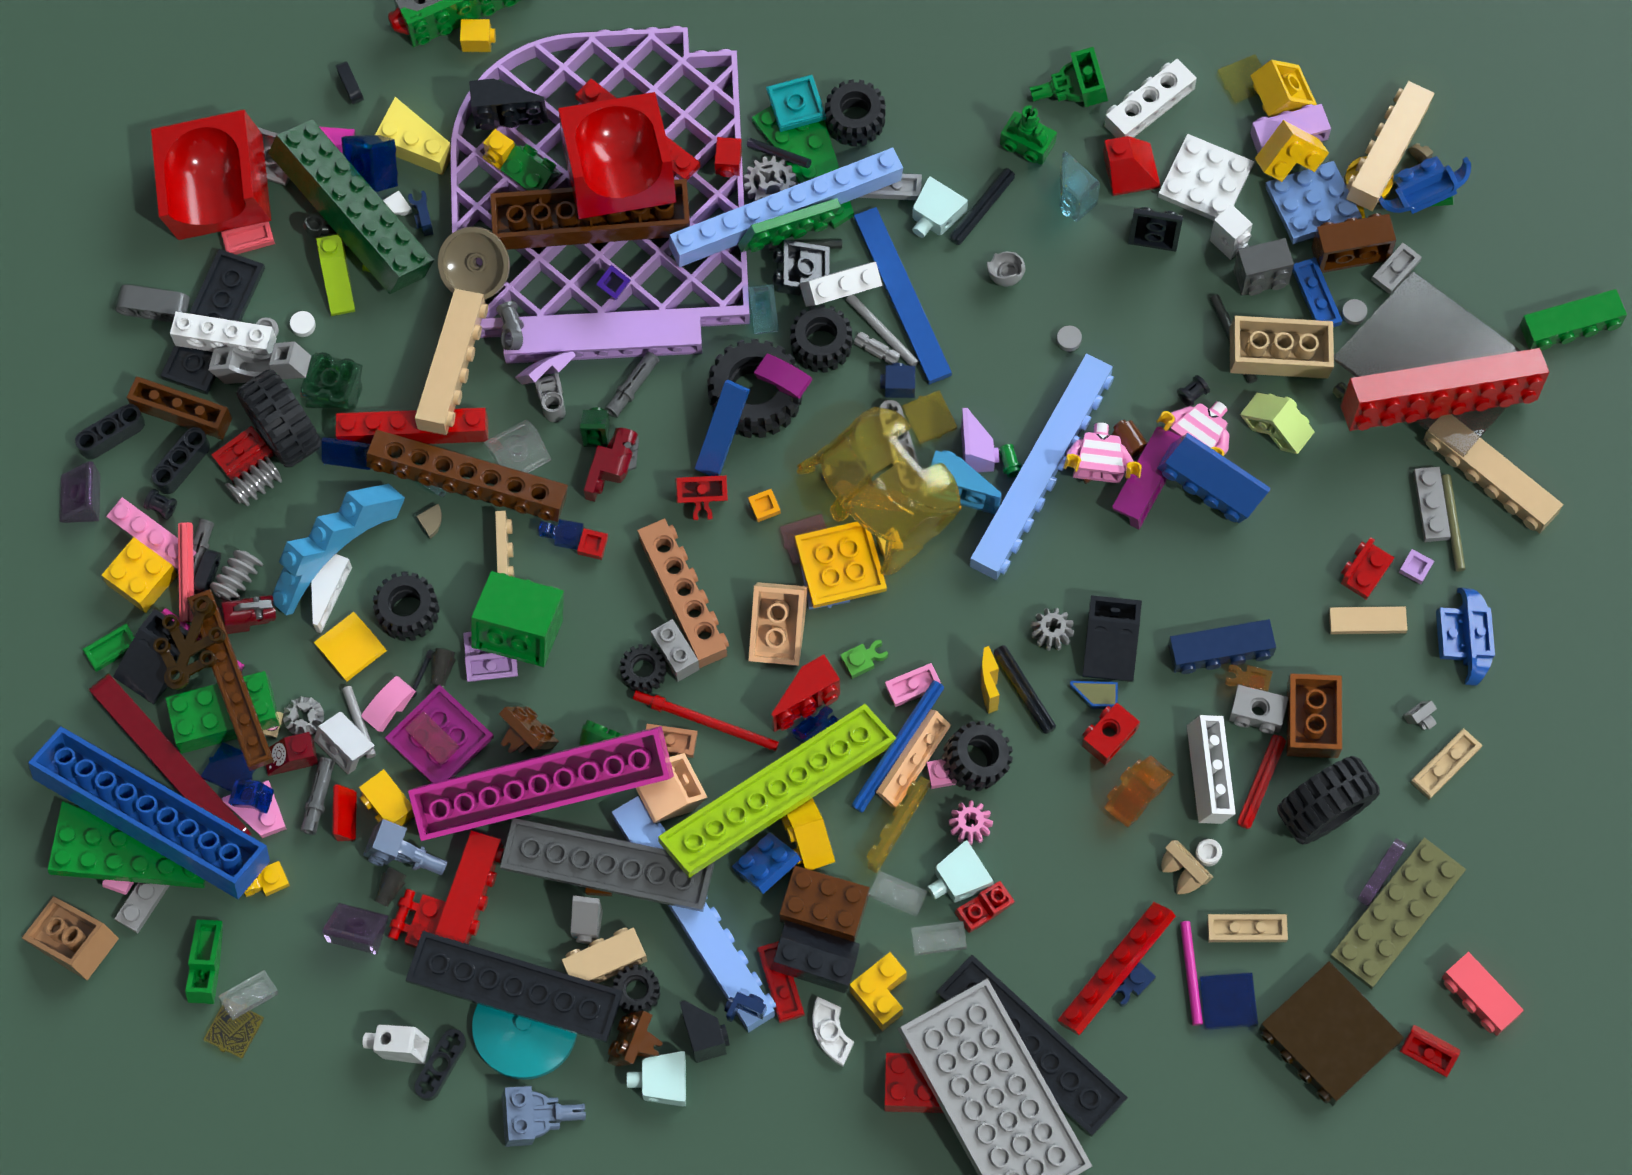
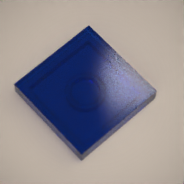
M1252 973L1200 976L1205 1030L1258 1026Z

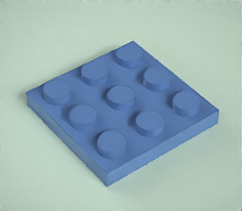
M1334 161L1320 165L1315 172L1306 169L1287 175L1283 182L1277 179L1266 182L1265 188L1293 244L1313 238L1317 227L1323 223L1333 222L1335 224L1344 222L1349 218L1362 219L1356 204L1346 199L1349 190L1346 188V184Z

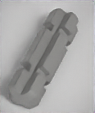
M863 332L858 333L854 340L855 345L860 348L865 347L866 351L880 359H885V362L890 365L897 363L900 353L893 349L889 350L888 346L874 338L869 339V336Z

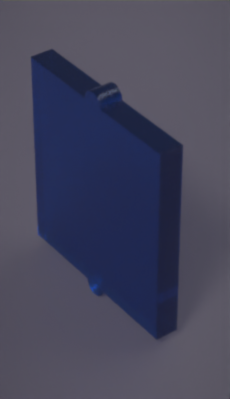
M222 742L215 755L209 758L210 762L201 777L208 782L240 795L247 782L253 779L252 775L256 769L249 771L242 750Z

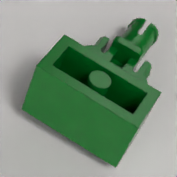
M1094 47L1070 53L1072 62L1063 66L1058 73L1051 74L1052 79L1050 82L1030 87L1033 102L1052 96L1057 97L1058 102L1066 99L1071 102H1084L1085 107L1108 101Z
M1025 106L1022 114L1016 111L1013 112L1001 132L1000 145L1009 152H1016L1024 156L1031 163L1043 165L1056 143L1057 132L1039 123L1040 118L1037 117L1038 110L1035 107L1032 112V106Z

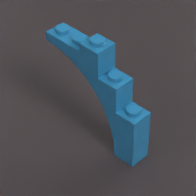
M390 484L346 492L339 512L318 516L309 537L287 541L279 563L284 567L272 594L273 604L285 615L293 614L302 595L323 566L339 550L366 530L382 522L397 518L405 497Z

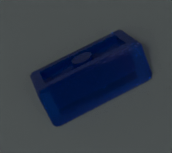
M322 438V462L324 464L364 470L371 469L367 467V452L370 444Z

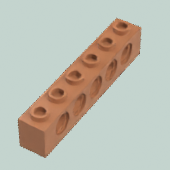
M664 518L637 530L640 543L685 639L698 659L699 668L727 657L726 648L729 647L728 640L725 634H719L716 628L719 625L718 619L714 611H708L706 606L709 603L704 590H699L696 585L698 577L693 567L689 569L685 562L688 560V556L684 547H678L675 539H678V535L674 526H668ZM663 545L670 547L668 552L662 553L658 551L659 547ZM672 567L681 569L677 574H670L668 572ZM683 588L691 591L686 596H681L678 592ZM692 610L701 612L700 616L692 618L688 614ZM702 632L711 633V637L705 640L700 639L698 636Z

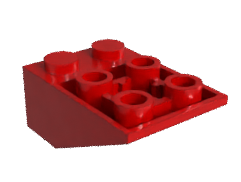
M825 654L802 666L771 714L774 732L779 729L784 731L790 728L795 720L800 717L807 718L816 712V708L823 704L828 706L838 699L840 695V678Z

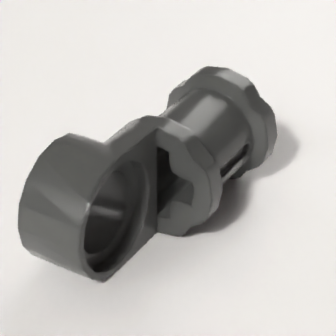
M515 301L505 302L496 308L503 322L501 344L505 350H519L523 344L521 329L524 327V323L519 319L517 313L518 305Z

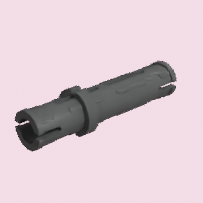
M647 351L622 386H618L616 395L605 407L609 415L618 418L627 403L633 401L636 391L660 362L655 354Z
M199 519L193 539V550L195 552L198 550V553L193 556V560H195L194 579L203 555L210 547L208 542L214 527L213 522L205 519Z
M319 758L310 797L304 805L305 815L300 831L305 834L316 835L319 819L325 811V797L335 765V761H332L330 758Z

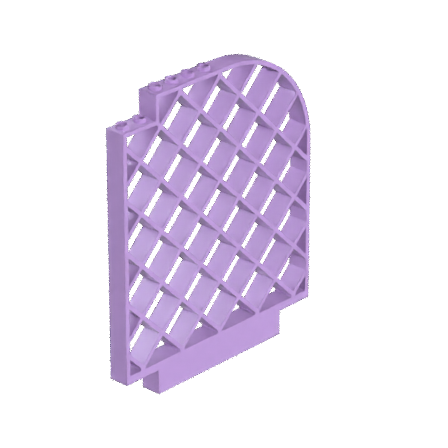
M680 26L664 29L649 27L644 30H634L627 28L622 31L600 30L598 32L561 34L539 39L510 52L487 69L478 79H501L507 84L543 96L546 100L565 81L579 91L586 82L574 72L595 53L614 69L599 85L610 92L625 78L643 94L655 92L659 107L675 119L665 130L666 136L673 141L686 128L706 144L694 157L700 162L701 167L687 182L709 200L690 218V226L707 220L718 208H721L725 213L738 208L728 199L737 189L739 207L744 206L742 157L740 176L734 175L719 190H716L697 174L716 154L717 137L732 138L735 135V138L741 139L737 50L722 49L716 52L699 50L689 53L688 27L682 28ZM683 43L684 56L680 57L666 44ZM637 46L623 61L606 48ZM578 49L564 64L551 54L561 50ZM652 50L673 66L654 86L633 70ZM537 57L552 69L554 73L534 92L514 76L510 70ZM728 67L713 83L695 69ZM683 75L704 91L685 111L664 95ZM732 82L733 99L724 92ZM470 91L459 109L451 138L452 233L462 228L472 227L479 220L492 229V215L488 212L491 209L490 193L526 191L503 171L500 172L483 160L482 157L485 154L483 142L475 148L462 137L467 120L472 112ZM713 100L734 116L716 136L695 120ZM545 101L547 116L556 126L537 145L533 144L516 130L517 127H496L499 132L510 138L515 144L519 146L530 145L538 151L537 155L539 157L549 159L556 164L555 169L561 172L559 177H556L558 180L549 189L572 187L568 170L563 169L547 155L562 139L559 112ZM459 149L468 156L460 165ZM479 165L498 183L477 203L459 188V184ZM459 202L469 210L461 219ZM649 239L632 240L647 252L651 258L630 278L610 261L628 241L608 242L600 251L590 243L576 244L574 246L591 260L571 280H568L549 264L567 245L546 247L540 254H537L531 248L515 249L531 263L510 284L506 282L500 290L501 292L488 304L487 317L482 319L480 324L482 326L480 338L501 337L503 322L501 318H494L498 314L496 308L500 304L512 300L530 316L519 317L524 323V327L521 329L523 344L519 350L504 349L506 364L537 362L546 357L568 352L575 353L576 356L572 360L644 357L647 351L656 356L702 354V326L750 324L747 251L741 253V262L730 254L738 245L710 255L690 274L683 267H679L677 262L670 257L672 252L669 248V240L661 248L657 247ZM477 258L476 263L481 266L482 260ZM721 262L742 278V282L723 301L701 283ZM612 265L631 279V282L617 300L611 297L601 307L581 291L580 288L601 268L606 272ZM661 265L683 282L662 304L641 287ZM542 271L562 289L540 310L519 292ZM692 291L711 306L675 309ZM632 294L651 309L615 312ZM571 297L590 312L585 314L554 315ZM743 298V305L735 306Z

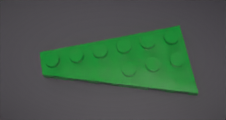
M772 106L752 117V122L770 145L811 159L812 163L809 168L785 161V166H792V173H795L799 184L839 169L824 120L780 132ZM850 201L840 204L841 208L835 214V218L829 222L833 229L854 217Z
M62 801L48 865L49 875L194 888L205 887L206 880L90 812Z

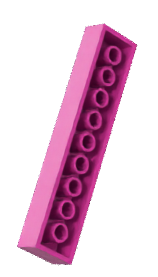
M662 726L416 787L409 790L408 793L421 841L668 780L674 777Z

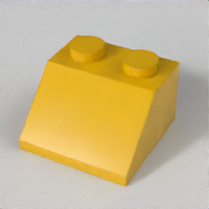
M1270 60L1250 75L1254 83V90L1259 94L1263 103V110L1268 116H1278L1284 111H1297L1310 104L1317 105L1299 65Z

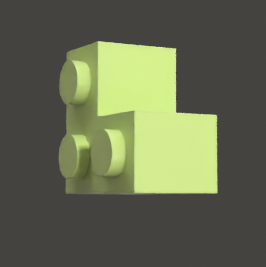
M1256 393L1240 414L1252 431L1269 434L1280 450L1298 454L1315 432L1309 425L1308 418L1300 413L1296 402L1289 397L1283 398L1273 394Z

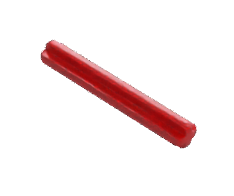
M1273 735L1271 737L1237 820V824L1242 828L1250 829L1286 743L1282 736Z

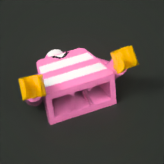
M1216 401L1210 409L1199 403L1195 407L1189 406L1171 413L1164 411L1156 421L1157 423L1163 422L1166 424L1163 428L1165 431H1168L1171 427L1170 431L1177 435L1191 434L1222 456L1228 452L1229 433L1226 430L1228 423L1222 419L1228 410L1219 401Z
M1096 423L1094 424V433H1085L1083 439L1076 440L1067 451L1063 468L1066 469L1067 466L1073 467V478L1120 483L1125 472L1126 478H1130V474L1140 478L1142 465L1133 461L1126 447L1121 444L1119 436L1108 435V424Z

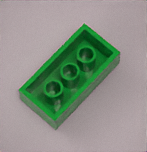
M262 671L244 676L243 678L262 730L277 726L281 727L271 683L266 672ZM218 683L165 697L175 742L181 754L238 739Z

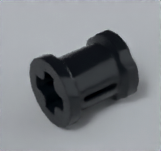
M1195 375L1193 381L1187 386L1177 390L1181 401L1188 407L1193 406L1194 401L1203 394L1207 395L1210 393L1208 384L1199 375Z
M156 489L151 490L144 501V509H152L161 514L164 519H169L177 506L176 499H168L159 494V491Z

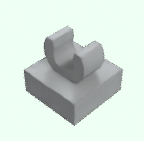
M1432 700L1422 701L1404 714L1403 717L1408 724H1419L1423 730L1426 728L1429 730L1437 724L1430 715L1437 708Z

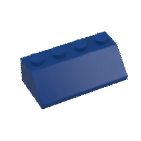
M1186 433L1169 446L1157 467L1165 478L1178 482L1186 492L1199 496L1207 506L1214 509L1217 508L1232 522L1240 523L1247 519L1271 489L1189 433Z

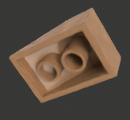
M56 897L51 899L22 937L24 941L85 980L90 978L119 939L104 923Z

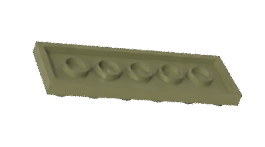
M1424 837L1333 951L1330 958L1372 989L1464 874L1466 869Z

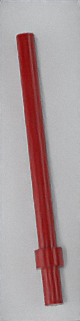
M638 690L634 693L633 700L649 705L655 711H666L776 751L779 742L668 702L662 696L655 695L654 697Z

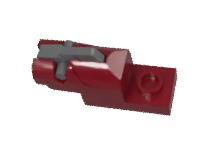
M616 428L607 448L597 446L584 488L586 500L595 502L597 494H602L605 480L621 483L627 476L628 471L636 469L639 448L637 432L627 428Z
M273 595L222 602L221 608H218L227 634L250 631V626L275 621L276 612L275 608H273Z

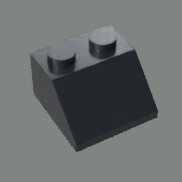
M685 1000L681 1001V1011L696 1063L727 1054L725 1046L730 1045L725 1024L719 1025L717 1017Z

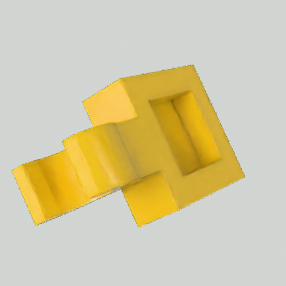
M277 861L266 866L258 875V878L244 892L245 896L249 897L261 890L268 896L289 887L290 884L280 862Z

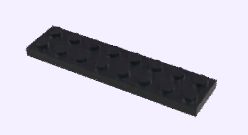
M422 931L406 977L407 983L605 1043L608 1041L623 995L621 990Z
M971 955L936 991V994L946 1002L988 978L1060 1109L1092 1137L1128 1097L975 956Z

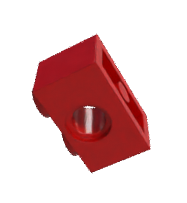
M1117 702L1112 708L1107 706L1100 714L1099 718L1101 720L1097 725L1091 724L1082 735L1084 737L1082 747L1105 766L1136 733L1140 725V721ZM1106 728H1111L1116 734L1108 737L1102 731Z

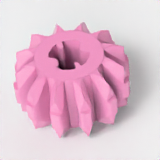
M971 800L967 808L963 803H960L959 811L954 809L951 811L953 818L949 819V825L954 827L951 830V834H960L958 842L961 843L967 838L969 844L972 845L973 838H975L977 842L982 843V835H990L988 828L992 827L993 821L988 819L991 814L989 810L982 812V803L978 804L977 808H975ZM970 819L975 820V826L973 824L971 827L967 826L966 821L970 822Z

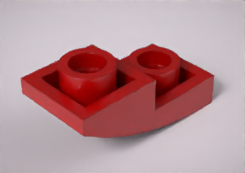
M999 881L980 892L976 898L957 908L954 913L968 933H971L1006 910L1015 901L1002 882Z

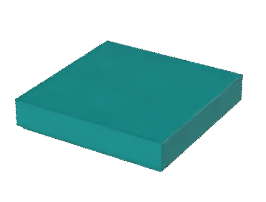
M813 75L766 87L780 132L826 120V114Z

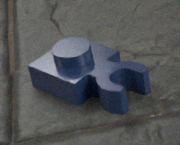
M1139 961L1122 982L1123 985L1118 987L1111 998L1116 993H1122L1124 999L1120 1002V1006L1124 1007L1129 1002L1131 993L1139 997L1155 980L1156 976Z

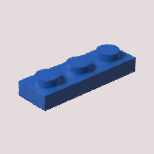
M1316 258L1294 264L1292 271L1312 319L1333 321V327L1341 325V316Z

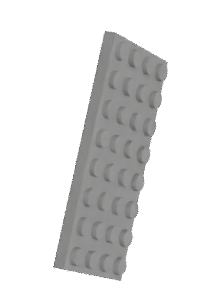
M988 978L898 1028L901 1037L978 1175H1078L1092 1167L1091 1162Z

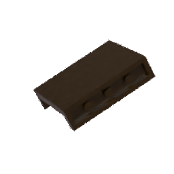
M1330 961L1272 1013L1259 1028L1262 1039L1270 1046L1273 1044L1280 1051L1279 1056L1288 1065L1292 1063L1298 1069V1076L1306 1084L1311 1083L1317 1089L1316 1094L1324 1103L1327 1104L1329 1102L1332 1106L1404 1039Z

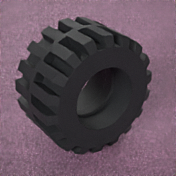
M852 79L849 80L848 84H845L844 81L839 83V88L834 87L831 90V94L827 96V103H825V121L829 133H833V138L837 141L842 139V144L847 145L849 142L852 143V146L856 147L857 143H861L863 146L867 145V140L871 142L876 140V135L880 136L882 127L885 126L886 105L884 96H881V91L878 88L874 89L872 83L864 84V80L859 79V83ZM850 107H861L868 114L860 119H850L843 112Z
M820 304V308L809 306V311L804 309L800 312V317H795L794 324L791 325L790 329L791 351L798 363L803 362V368L808 369L812 367V372H818V369H823V373L828 372V368L835 370L838 368V363L843 365L846 362V357L850 356L852 348V328L848 318H844L842 311L839 310L836 313L835 307L830 306L827 309L825 305ZM826 331L831 333L835 340L827 346L820 347L811 344L807 338L814 332Z
M402 572V576L397 577L395 573L391 575V580L384 579L382 581L383 587L378 586L376 589L377 595L373 597V609L382 630L385 633L388 632L390 637L394 639L398 636L400 641H406V637H410V640L414 641L417 635H420L422 638L426 636L425 631L427 629L431 632L434 628L433 622L437 623L439 605L431 584H428L427 579L423 576L419 579L418 574L413 572L411 576H408L407 572ZM413 597L420 601L417 611L409 616H398L392 612L395 603L402 598Z
M973 721L969 722L966 726L963 725L948 739L943 748L945 753L942 755V761H946L943 767L945 771H950L948 777L951 780L953 778L957 780V786L965 785V790L971 791L975 788V791H981L984 788H990L1010 769L1009 765L1013 760V757L1009 755L1013 750L1012 746L1007 745L1010 741L1008 737L1004 738L1001 735L1003 731L1000 728L995 730V725L992 723L986 726L985 721H978L976 724ZM968 746L978 747L984 752L987 758V767L979 766L970 759L967 751Z

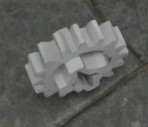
M773 156L771 161L763 157L762 163L755 160L754 168L748 166V174L744 175V190L749 191L748 198L753 199L755 197V201L796 185V182H794L796 181V175L792 173V166L785 167L784 159L779 163L776 162V156ZM782 175L786 179V184L784 183V180L781 179ZM754 180L756 181V184L759 185L758 190L754 185Z

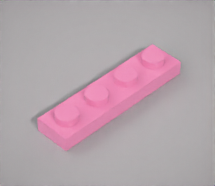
M122 497L106 517L179 571L178 538Z

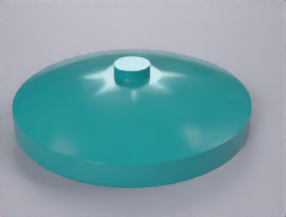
M477 1004L473 1015V1039L480 1056L493 1070L513 1079H535L551 1073L568 1058L577 1038L575 1033Z

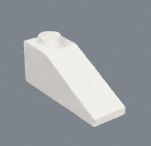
M337 554L323 566L311 581L313 625L318 633H322L352 569L350 560Z

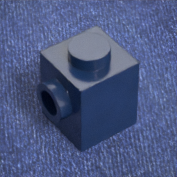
M903 363L886 365V372L881 374L880 389H885V398H915V366H905Z

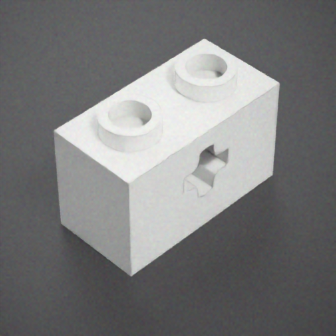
M1231 204L1214 220L1210 241L1231 260L1237 255L1238 249L1249 247L1248 241L1251 237L1250 233L1253 224Z

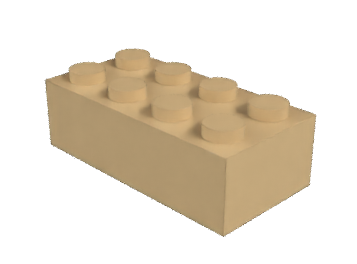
M1234 316L1230 326V373L1329 378L1334 368L1333 321Z

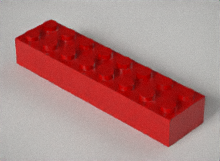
M1540 348L1354 377L1349 380L1341 403V409L1349 431L1358 429L1367 430L1370 427L1377 426L1387 427L1401 422L1412 423L1426 418L1436 419L1444 415H1460L1475 410L1484 411L1494 407L1504 408L1518 403L1529 404L1538 400L1549 375V370Z

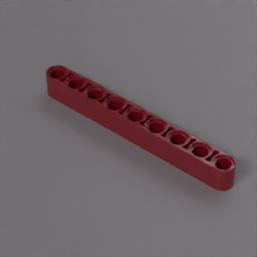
M109 673L88 689L182 797L249 836L252 835Z

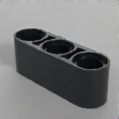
M126 404L80 431L75 438L76 446L84 458L95 459L139 433L145 426V420L136 405ZM137 416L134 421L127 422L129 417ZM109 429H115L112 434L105 435ZM87 442H94L91 447L84 448Z
M198 427L188 429L153 470L152 479L160 493L171 494L175 492L208 453L210 443L202 429ZM202 439L200 444L191 445L194 440ZM186 458L184 463L176 464L178 459ZM163 477H171L169 481L160 483Z

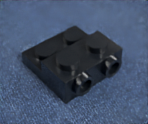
M783 240L773 251L772 259L773 262L777 263V270L773 273L772 282L774 285H777V292L801 295L802 291L799 283L830 274V247Z

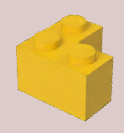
M1283 120L1257 154L1255 160L1264 173L1283 182L1296 163L1315 172L1329 152L1320 139Z
M813 798L781 818L791 843L795 842L797 848L793 850L801 858L797 864L802 863L805 869L813 870L835 862L824 820Z
M891 952L849 984L850 993L882 1031L903 1015V1007L890 992L906 980L907 971Z

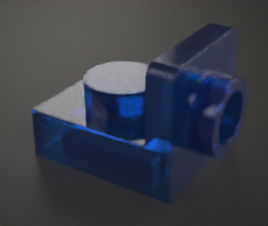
M235 779L228 804L234 807L255 809L267 814L274 790L259 781Z

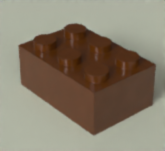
M1376 213L1367 218H1349L1340 223L1326 222L1321 224L1316 229L1311 248L1321 272L1325 273L1385 262L1392 255L1396 237L1390 215Z
M794 866L780 911V922L785 923V920L855 942L869 899L870 887Z

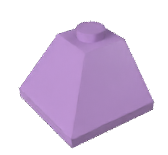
M962 408L961 435L963 460L977 472L994 471L995 463H999V450L994 448L993 438L970 410Z

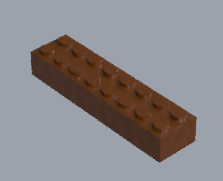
M687 179L674 180L676 203L583 219L578 217L572 187L490 193L492 233L502 241L506 250L669 238L670 234L690 227Z

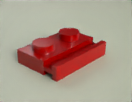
M252 426L211 454L212 458L233 484V478L238 477L242 479L241 472L246 471L250 473L249 467L251 465L258 467L257 461L259 459L267 461L265 455L269 459L274 456L272 450L269 449Z

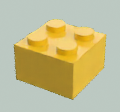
M133 537L101 576L110 588L146 613L178 575L172 564Z

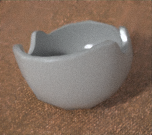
M1015 252L995 253L993 259L987 262L990 278L997 285L1003 287L1013 286L1018 283L1026 270L1023 259Z

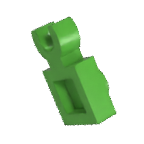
M881 640L874 641L867 650L861 644L840 654V658L851 679L874 669V660L884 661L887 659V651L881 654L875 651L876 648L882 646Z

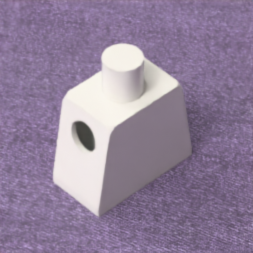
M378 1025L376 1033L366 1032L364 1034L363 1048L373 1049L383 1059L425 1064L430 1039L416 1027Z

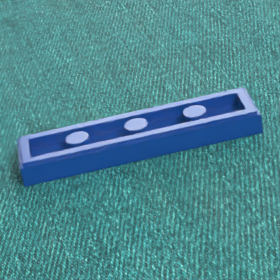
M730 380L725 381L695 466L696 470L709 476H720L750 389Z

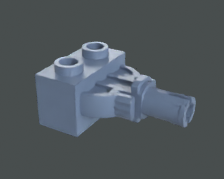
M382 819L374 826L363 856L369 858L368 861L370 863L383 866V864L388 865L392 860L412 865V870L423 868L439 875L443 874L447 861L426 853L427 850L423 846L417 848L404 841L403 838L407 828Z
M531 1086L507 1087L502 1092L505 1147L532 1145L535 1138L545 1135L549 1130H559L561 1121H584L586 1119L584 1103L561 1105L558 1103V1097L547 1098L541 1093L532 1092Z

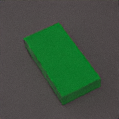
M126 623L82 650L97 672L123 657L134 635Z

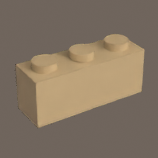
M634 927L629 930L628 928H622L616 931L613 937L606 940L604 938L597 939L589 944L590 947L582 951L575 949L565 955L566 958L562 959L567 974L594 983H600L618 975L620 970L623 972L627 966L632 968L634 967L633 965H641L647 962L646 954Z

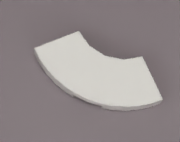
M817 997L813 1009L815 1037L823 1052L836 1064L844 1067L854 1041L848 1038L840 1027L841 1007Z

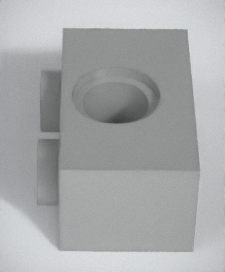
M673 619L651 631L654 645L659 650V653H662L664 661L677 682L700 670L697 657Z
M1238 685L1229 721L1234 722L1239 727H1257L1261 732L1268 734L1279 733L1288 697ZM1260 707L1265 714L1256 715L1253 713L1252 708Z

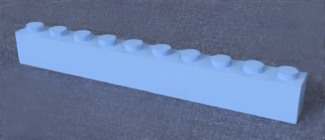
M890 148L672 233L669 238V248L678 266H685L738 245L752 224L836 198L840 204L899 182L902 178L903 166L894 148Z
M1088 354L1085 355L970 560L971 568L995 580L998 579L1000 573L1003 575L1006 573L1011 563L1008 560L1012 552L1015 554L1018 552L1022 544L1020 538L1023 532H1029L1034 522L1032 516L1035 511L1040 512L1046 499L1043 497L1046 491L1051 492L1057 481L1055 475L1058 470H1064L1063 466L1067 451L1076 440L1080 439L1078 434L1081 429L1084 431L1087 429L1092 418L1089 415L1092 409L1097 410L1103 399L1100 395L1103 390L1110 388L1114 377L1111 376L1113 366Z
M639 796L612 811L614 821L628 842L664 849L658 842V836L666 831L660 822L653 823ZM706 902L703 912L668 905L727 1000L730 997L735 998L737 991L746 996L754 994L764 1000L763 1003L766 1004L767 1011L763 1020L738 1009L736 1014L747 1032L749 1033L775 1017L773 1008L776 1007L774 1000L769 993L764 995L760 989V986L763 985L755 971L750 973L746 967V964L749 963L742 950L736 951L732 943L735 940L728 928L723 930L720 926L719 921L721 917L714 907L709 908Z

